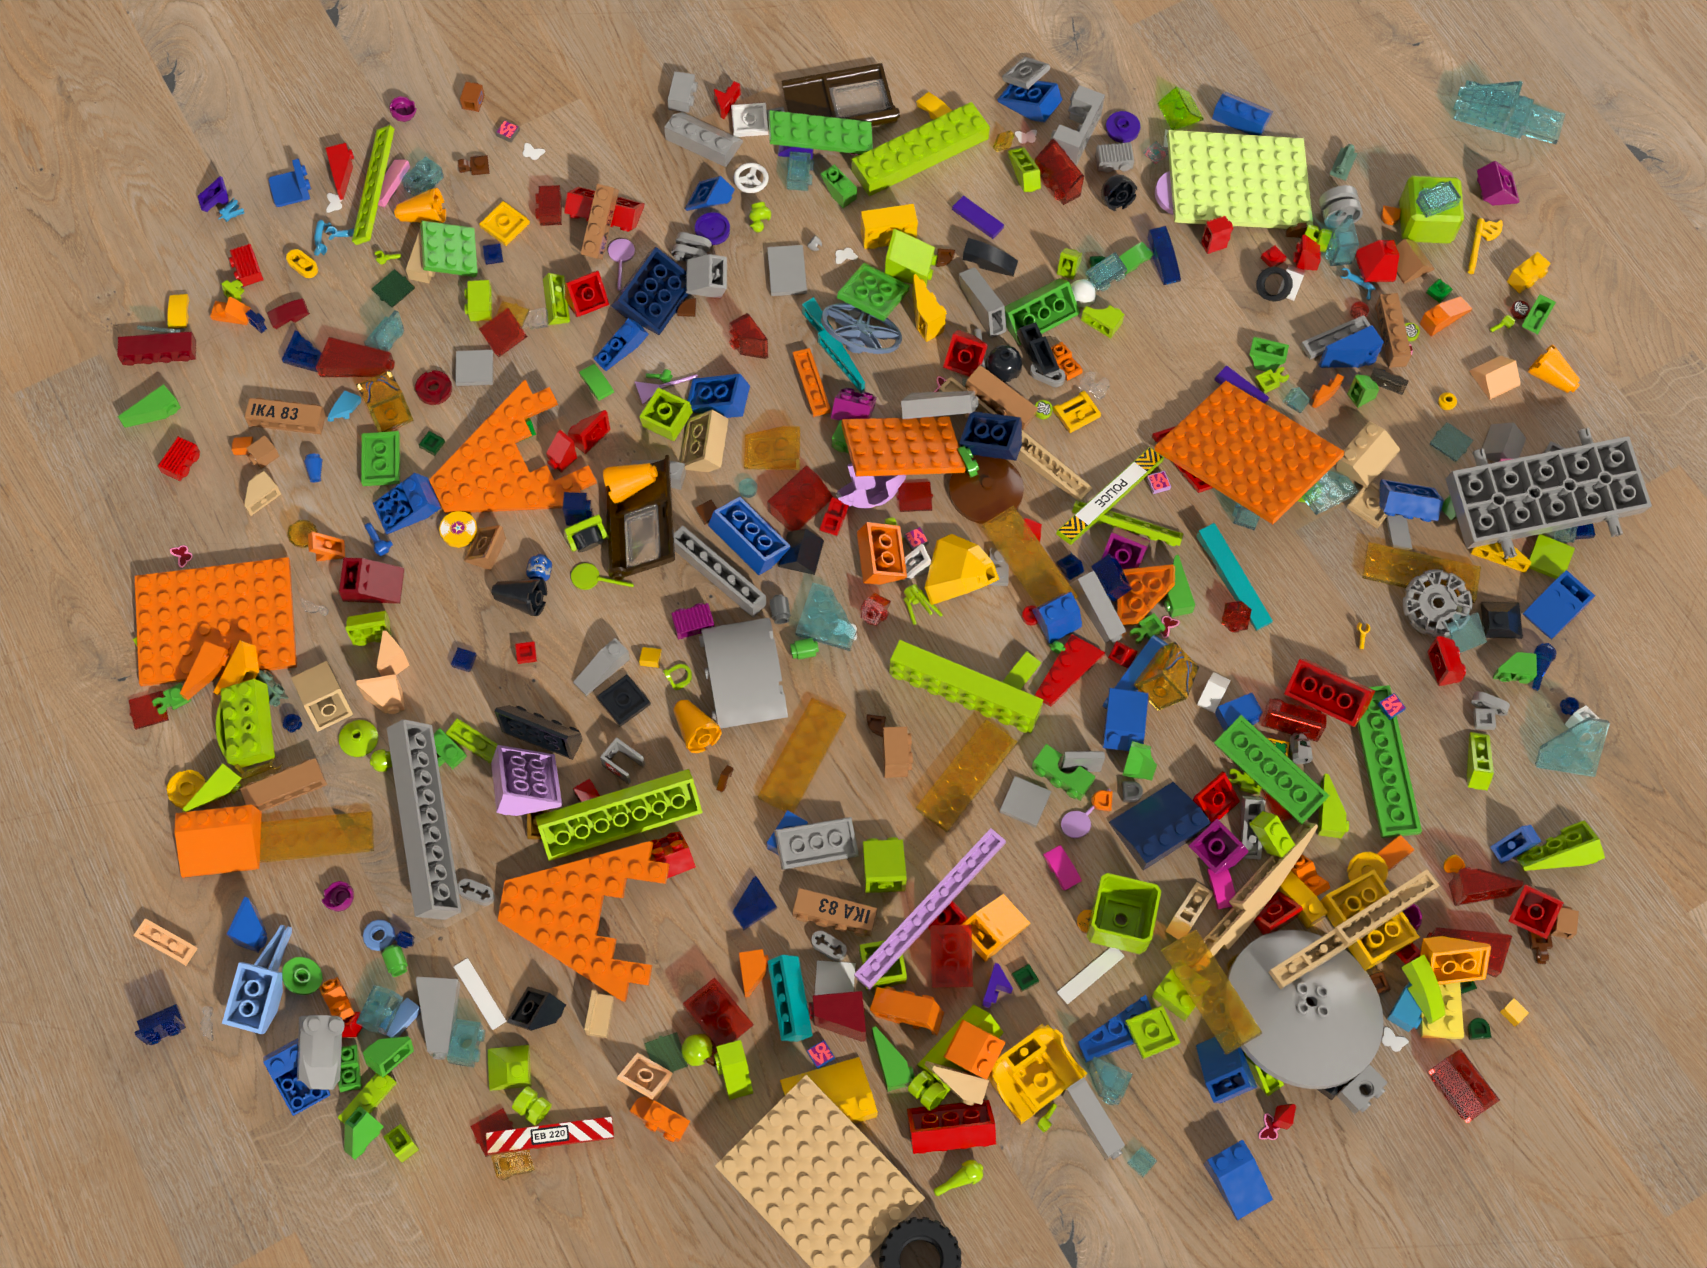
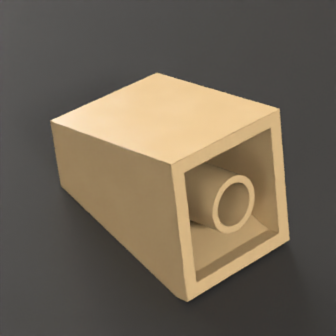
M327 661L291 677L303 706L317 732L353 715Z

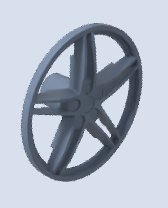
M848 303L832 304L824 309L821 316V322L825 330L836 340L845 344L846 348L853 353H891L899 348L902 341L900 330L891 320L886 318L882 321L876 318L888 328L870 325L872 315ZM840 310L861 312L858 320ZM864 314L868 315L866 322L862 321ZM827 316H831L835 319V322L844 327L833 330L828 325ZM887 338L895 340V344L889 348H882L878 339L887 340Z

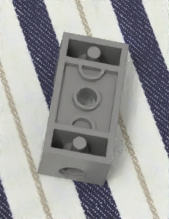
M1080 85L1077 91H1073L1070 98L1072 102L1068 109L1071 112L1069 119L1081 124L1078 126L1077 131L1060 124L1056 131L1053 130L1048 149L1051 151L1050 159L1076 168L1101 117L1105 99L1104 94Z

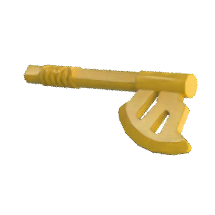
M1482 218L1477 220L1468 266L1469 274H1474L1481 236L1486 241L1497 238L1502 231V220L1497 223L1492 221L1484 222L1485 220Z

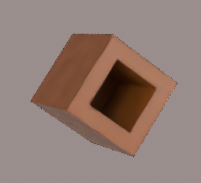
M465 82L460 97L462 109L480 111L485 96L483 85L475 82Z

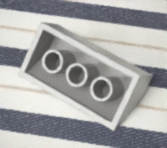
M683 112L673 114L664 127L666 140L724 167H727L743 143L742 139Z

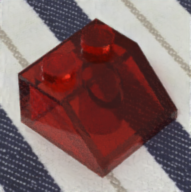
M748 313L729 323V343L733 350H737L740 355L761 359L768 358V339Z

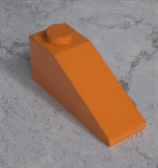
M1459 296L1440 303L1425 312L1420 325L1432 337L1472 311V308Z
M204 641L180 692L184 699L189 700L223 672L231 659V654L228 650Z

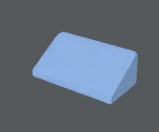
M407 997L381 1025L379 1030L389 1038L399 1037L421 1013L420 1007Z

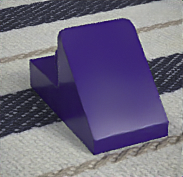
M219 176L198 195L202 211L208 212L218 202L224 205L229 203L223 177Z
M995 963L982 1004L984 1007L990 1008L992 1002L996 1003L999 991H996V989L1012 994L1013 988L998 963Z

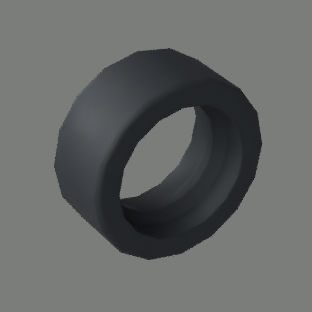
M1279 267L1266 268L1259 274L1256 281V289L1263 299L1272 302L1287 298L1293 288L1291 275ZM1271 274H1279L1284 279L1283 290L1277 295H1271L1265 289V281Z

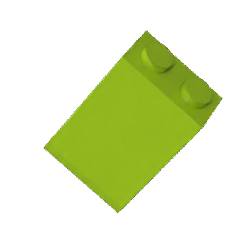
M893 229L886 256L885 274L901 282L913 284V276L916 274L919 279L924 280L927 287L928 280H932L933 276L931 267L936 265L937 255L934 254L935 247L897 229Z
M890 837L886 840L870 838L867 841H863L865 893L905 891L907 877L903 839L898 840L896 837Z

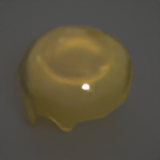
M298 520L288 527L287 537L294 546L308 548V534L312 531L319 532L316 525L311 521Z

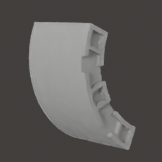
M770 618L701 629L702 636H699L700 647L705 648L708 668H705L706 680L710 679L715 705L712 717L713 721L718 723L720 729L787 718L783 686L779 685V681H782Z

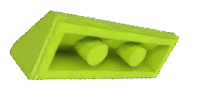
M547 273L543 278L548 325L569 323V308L565 299L564 275Z

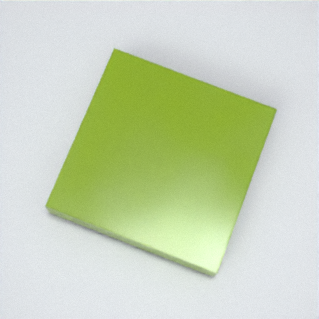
M1539 534L1529 557L1531 561L1529 569L1557 579L1568 569L1575 548Z
M1163 1005L1125 1020V1024L1142 1060L1181 1043Z

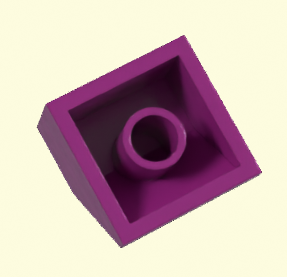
M1493 161L1477 170V182L1481 186V197L1485 202L1487 201L1492 206L1517 204L1520 202L1511 171L1497 161Z
M1115 526L1099 566L1118 573V570L1139 568L1150 540Z
M1218 819L1189 845L1215 874L1235 866L1249 852Z

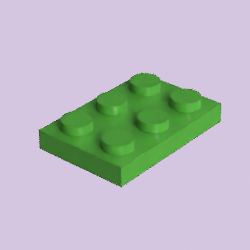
M399 431L362 433V486L400 484Z

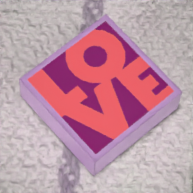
M1165 471L1148 475L1146 478L1153 494L1171 489Z

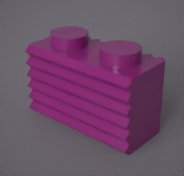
M698 603L687 609L679 608L671 613L678 640L701 634V629L715 627L708 603Z

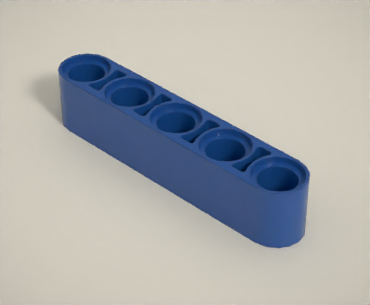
M1153 635L1114 688L1139 691L1167 653L1170 645L1156 635ZM1108 697L1102 705L1105 709H1107Z

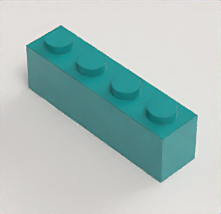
M780 955L768 960L781 1041L799 1042L812 1037L799 956Z

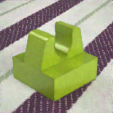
M226 280L221 284L223 293L227 298L232 297L239 302L242 301L240 295L244 292V289L242 288L243 284L239 280L231 283Z

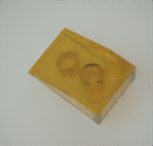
M781 426L746 434L744 469L800 470V426Z

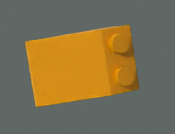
M1444 936L1423 938L1420 956L1424 954L1439 985L1486 979L1491 946L1486 943Z

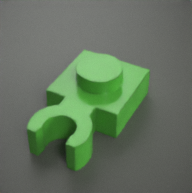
M1153 613L1138 623L1139 628H1133L1129 635L1130 637L1134 634L1139 635V638L1135 641L1136 644H1139L1145 636L1150 640L1153 635L1160 634L1166 627Z
M181 683L164 691V698H156L152 701L153 706L163 705L157 709L158 714L165 713L170 706L175 710L191 701V699L186 700L180 695L183 688Z

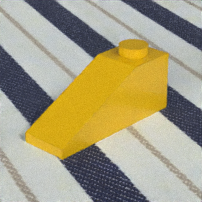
M1501 543L1474 547L1471 551L1472 555L1524 573L1531 565V561L1517 548H1515L1517 556L1505 559Z
M1290 871L1278 889L1281 893L1302 906L1303 911L1298 917L1306 929L1323 920L1328 912L1318 897Z

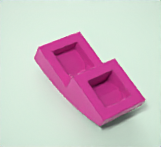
M1061 845L1043 854L1051 872H1054L1063 890H1067L1082 881Z
M1210 868L1207 869L1217 909L1232 907L1229 901L1235 896V890L1229 870L1226 869L1215 874Z

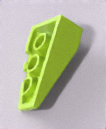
M1583 820L1560 830L1561 834L1557 837H1549L1546 839V844L1541 847L1535 846L1516 859L1524 871L1594 864L1605 858L1600 839L1586 821Z

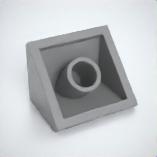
M1514 422L1491 424L1482 449L1485 450L1486 458L1494 462H1499L1500 459H1516L1521 454L1526 437Z

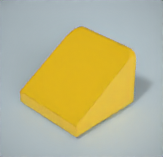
M643 647L639 659L640 666L659 668L662 649Z
M1515 998L1500 1011L1514 1027L1529 1014Z

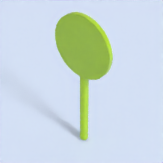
M589 563L577 565L571 573L572 583L582 590L593 588L598 581L634 587L633 583L600 577L598 569Z

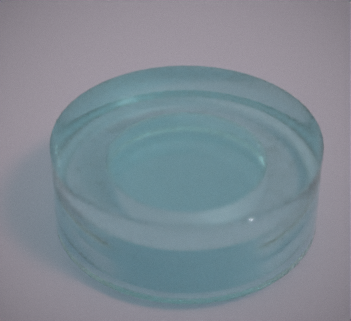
M750 478L743 479L739 483V493L745 498L755 496L757 493V483Z

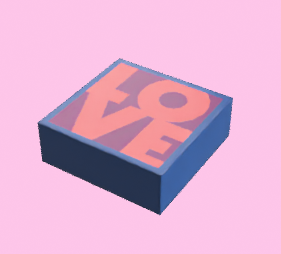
M1395 693L1378 703V706L1389 720L1406 709Z
M825 1040L806 1050L817 1069L835 1059Z

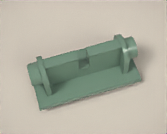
M1348 144L1345 148L1341 147L1329 175L1346 181L1358 154L1355 153L1354 145Z
M259 670L255 679L268 685L270 705L276 707L280 704L281 698H289L284 693L285 689L275 683L270 672Z

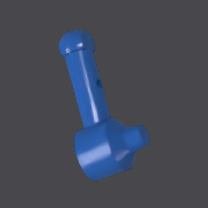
M365 524V529L374 542L375 553L380 555V557L388 553L390 547L393 546L391 540L387 542L381 540L372 524Z

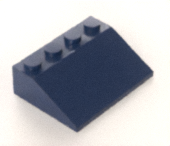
M655 247L646 255L611 304V307L625 318L634 320L642 327L660 335L688 295L686 293V271Z
M1171 782L1109 821V824L1144 871L1199 836L1210 826L1211 822L1201 808L1174 782Z

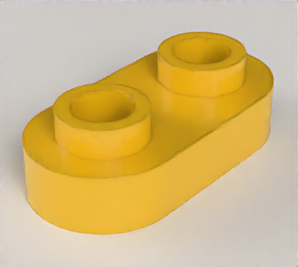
M293 249L287 253L286 260L288 265L303 277L312 278L317 275L318 266L316 262L301 250Z

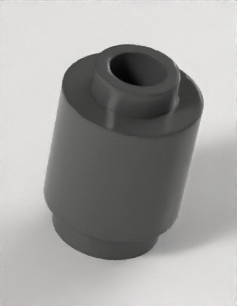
M781 594L773 596L769 603L774 623L785 624L789 622L791 614L788 598Z

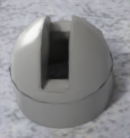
M815 235L807 247L812 251H818L820 249L817 245L819 244L822 247V241Z

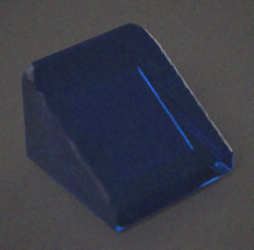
M1072 553L1056 562L1069 580L1084 572L1082 561Z

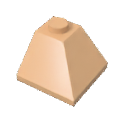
M396 674L356 681L363 698L384 713L396 714L405 710L403 690Z

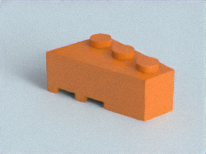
M889 986L884 988L877 987L870 1008L875 1017L901 1024V1022L911 1024L913 1029L917 1030L920 1027L930 1029L931 1034L938 1036L944 1017L943 1010L933 997L929 995L915 996L913 992L906 990L902 993Z

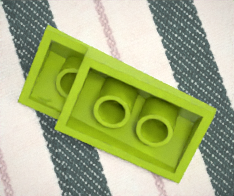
M974 1004L917 1064L922 1071H927L935 1078V1083L939 1082L946 1088L947 1094L950 1089L925 1066V1063L928 1061L969 1072L943 1057L962 1019L998 1038L1004 1034L992 1015Z

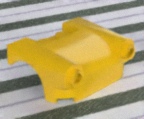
M1041 1024L1033 1030V1033L997 1059L987 1079L1019 1125L1034 1116L1037 1111L1065 1092L1068 1087L1083 1077L1085 1078L1087 1072L1069 1053L1064 1044L1062 1033L1057 1029H1052L1049 1025L1044 1026Z

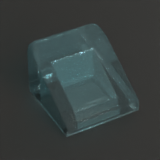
M1298 387L1291 389L1282 402L1301 413L1310 402V398Z

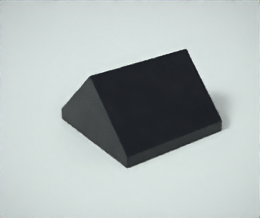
M806 528L788 532L785 541L791 547L780 559L778 567L815 575L824 540Z

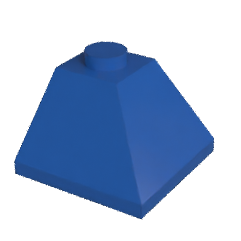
M722 176L700 181L689 199L685 210L690 211L727 204L731 201L735 189Z
M244 897L227 935L236 945L259 953L260 949L267 942V932L258 909L249 898Z

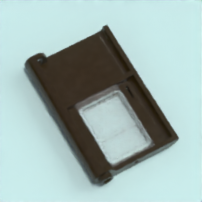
M882 63L782 80V89L787 109L790 113L871 122V127L895 123L900 118L899 108H896L892 102Z
M665 455L663 460L651 463L658 472L655 482L620 503L615 504L608 494L611 490L609 486H605L609 577L613 578V580H623L624 577L656 568L675 560L669 455Z

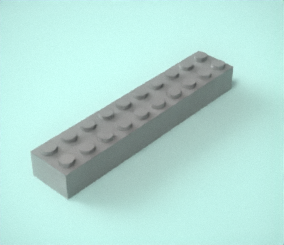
M403 719L387 727L414 914L415 917L446 920L462 911L433 728L429 724Z

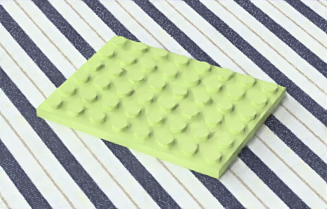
M1168 130L1167 142L1175 223L1206 224L1207 221L1220 218V216L1223 217L1224 215L1228 221L1232 222L1233 226L1288 229L1289 227H1296L1298 223H1307V226L1308 224L1313 225L1304 138Z

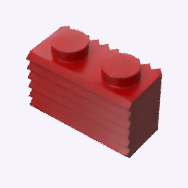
M1223 215V217L1220 216V218L1207 221L1201 241L1207 254L1227 248L1230 234L1233 231V225L1226 216Z
M251 244L230 250L232 256L229 257L232 268L236 267L237 271L234 272L235 278L241 281L243 287L264 280Z
M177 436L157 466L161 473L182 481V478L189 474L192 464L198 461L200 450L195 443Z

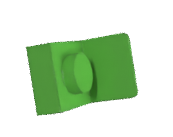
M1539 294L1522 327L1538 334L1556 302Z

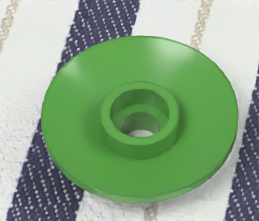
M305 957L292 958L286 962L282 969V981L293 993L299 995L312 994L318 990L322 983L321 969L311 959Z

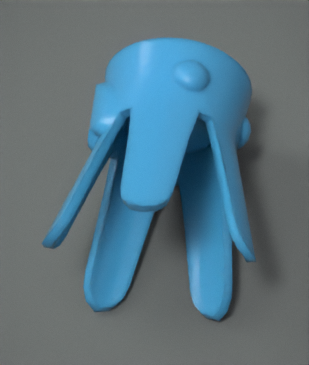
M233 198L224 208L218 210L221 214L218 220L223 218L228 222L231 218L244 214V209H238V200Z

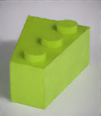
M741 1040L717 1046L718 1053L714 1054L718 1075L723 1074L729 1100L754 1094Z

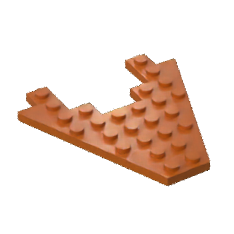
M524 380L429 479L445 514L456 511L477 513L587 506L581 490L597 484L589 465L554 480L547 465L529 472L516 445L517 442L532 436L525 419L558 405L550 387L532 394L526 380Z
M648 841L508 879L504 882L498 921L617 999L626 1002L629 983L649 986L653 965L613 959L617 939L597 936L604 896L624 898L627 879L666 884L669 864L650 861L653 842Z

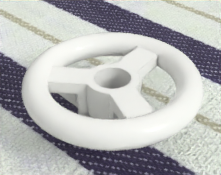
M757 163L743 164L734 173L735 185L746 193L761 191L769 180L766 169ZM751 168L750 173H748L746 176L739 177L740 173L743 170ZM757 169L763 174L762 183L755 175Z

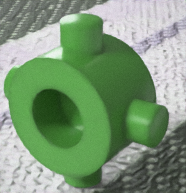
M1054 641L1053 644L1050 643L1049 645L1051 650L1058 654L1066 649L1058 641Z

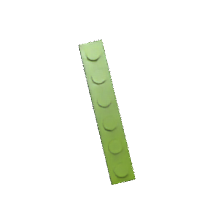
M1076 500L1072 513L1076 514L1087 503ZM1110 510L1096 522L1099 524H1110L1113 528L1115 526L1123 528L1136 535L1142 534L1151 540H1162L1170 546H1180L1184 534Z

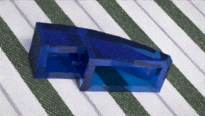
M1163 226L1149 230L1147 238L1154 254L1152 257L1163 285L1180 282L1179 267L1167 227Z

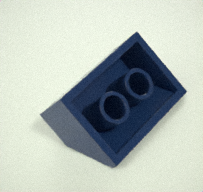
M973 411L969 414L959 444L969 448L972 455L1016 461L1022 446L1021 417Z

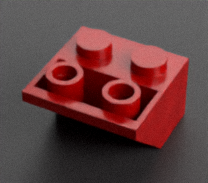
M681 831L671 832L666 837L650 841L653 842L650 861L669 864L667 879L696 868L689 846Z

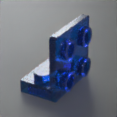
M177 1004L138 1020L137 1024L140 1030L134 1033L146 1045H155L164 1037L178 1035L181 1033V1030L186 1028L179 1006Z

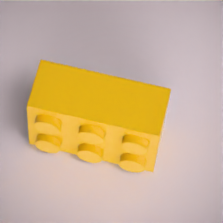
M914 204L861 211V236L864 249L889 246L893 229H897L917 239L918 220Z

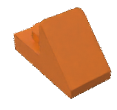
M229 297L227 303L215 301L210 317L216 321L247 325L252 309L238 300Z
M313 531L308 534L309 552L316 553V561L342 559L345 557L344 540Z

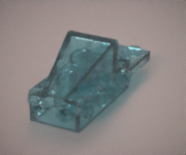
M1466 80L1464 87L1460 86L1457 95L1460 99L1456 100L1453 108L1456 110L1454 120L1521 139L1522 135L1555 145L1559 140L1566 114L1533 104L1534 99L1520 96L1522 81L1482 85Z

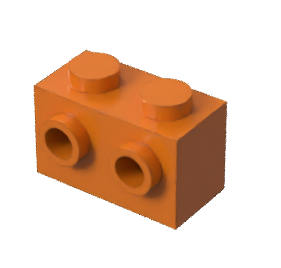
M654 1100L642 1122L645 1123L644 1126L649 1130L661 1132L666 1140L674 1143V1141H680L690 1120Z

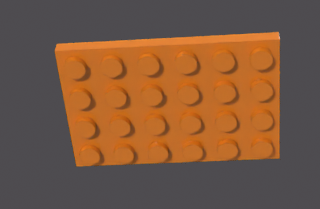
M949 416L912 419H842L841 426L856 477L965 473L966 466L957 449L959 445Z

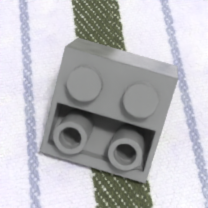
M708 254L688 259L686 263V293L721 299L727 288V257Z

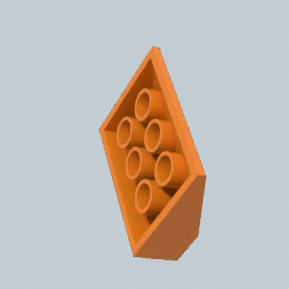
M243 805L176 813L175 839L181 877L259 869L262 812L254 805Z

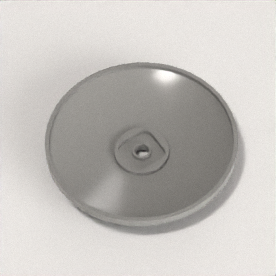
M1300 930L1276 931L1263 935L1251 942L1237 956L1228 972L1224 990V1003L1231 1031L1242 1050L1258 1067L1284 1083L1306 1089H1327L1342 1085L1360 1074L1371 1063L1379 1049L1383 1033V1011L1376 987L1359 962L1344 949L1314 970L1307 972L1280 989L1268 972L1323 936ZM1306 998L1312 999L1314 1001L1315 1006H1309L1306 1002Z

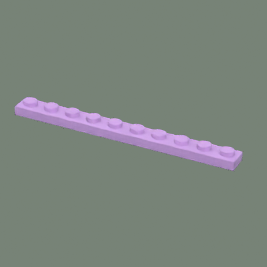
M990 828L860 967L854 976L870 990L1006 844V841Z

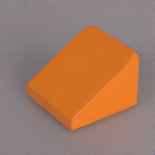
M253 436L234 438L231 447L233 454L248 455L249 453L246 448L253 444Z

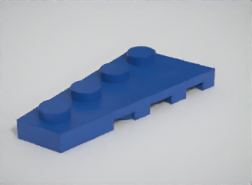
M1146 994L1077 1043L1085 1063L1135 1044L1125 1024V1020L1152 1009Z

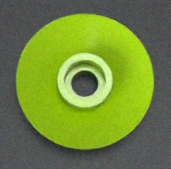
M365 720L349 722L342 728L339 734L341 749L352 757L368 755L375 749L378 743L376 728ZM360 734L359 738H354V735Z

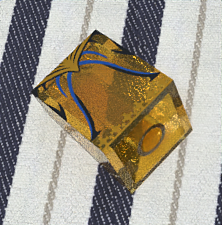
M390 370L356 384L378 432H389L414 421L404 395Z
M1172 642L1158 650L1135 681L1134 686L1140 692L1149 693L1148 701L1159 711L1188 698L1199 667L1176 642Z

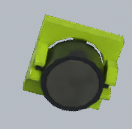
M600 515L593 516L564 530V538L569 544L571 551L577 550L578 553L600 545L604 542L603 539L607 537Z

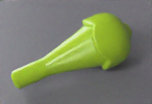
M380 749L373 752L369 761L370 765L378 772L388 771V768L392 767L390 751Z
M975 1160L965 1161L961 1164L962 1167L947 1182L933 1190L935 1195L940 1196L950 1189L971 1183L975 1185L983 1178V1165Z

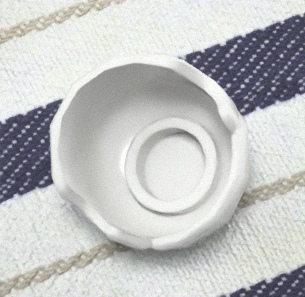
M1081 279L1074 281L1070 285L1078 307L1084 308L1094 303L1096 291L1091 282Z

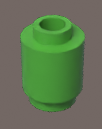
M813 638L797 640L790 644L793 659L797 658L800 660L815 657L816 652H819L818 643L813 641Z
M396 945L386 947L382 957L388 973H391L392 977L406 973L408 971V964L402 948Z

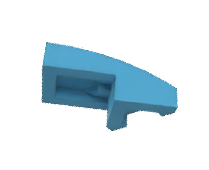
M344 391L331 409L328 421L333 422L334 418L340 417L349 419V413H352L361 403V396Z

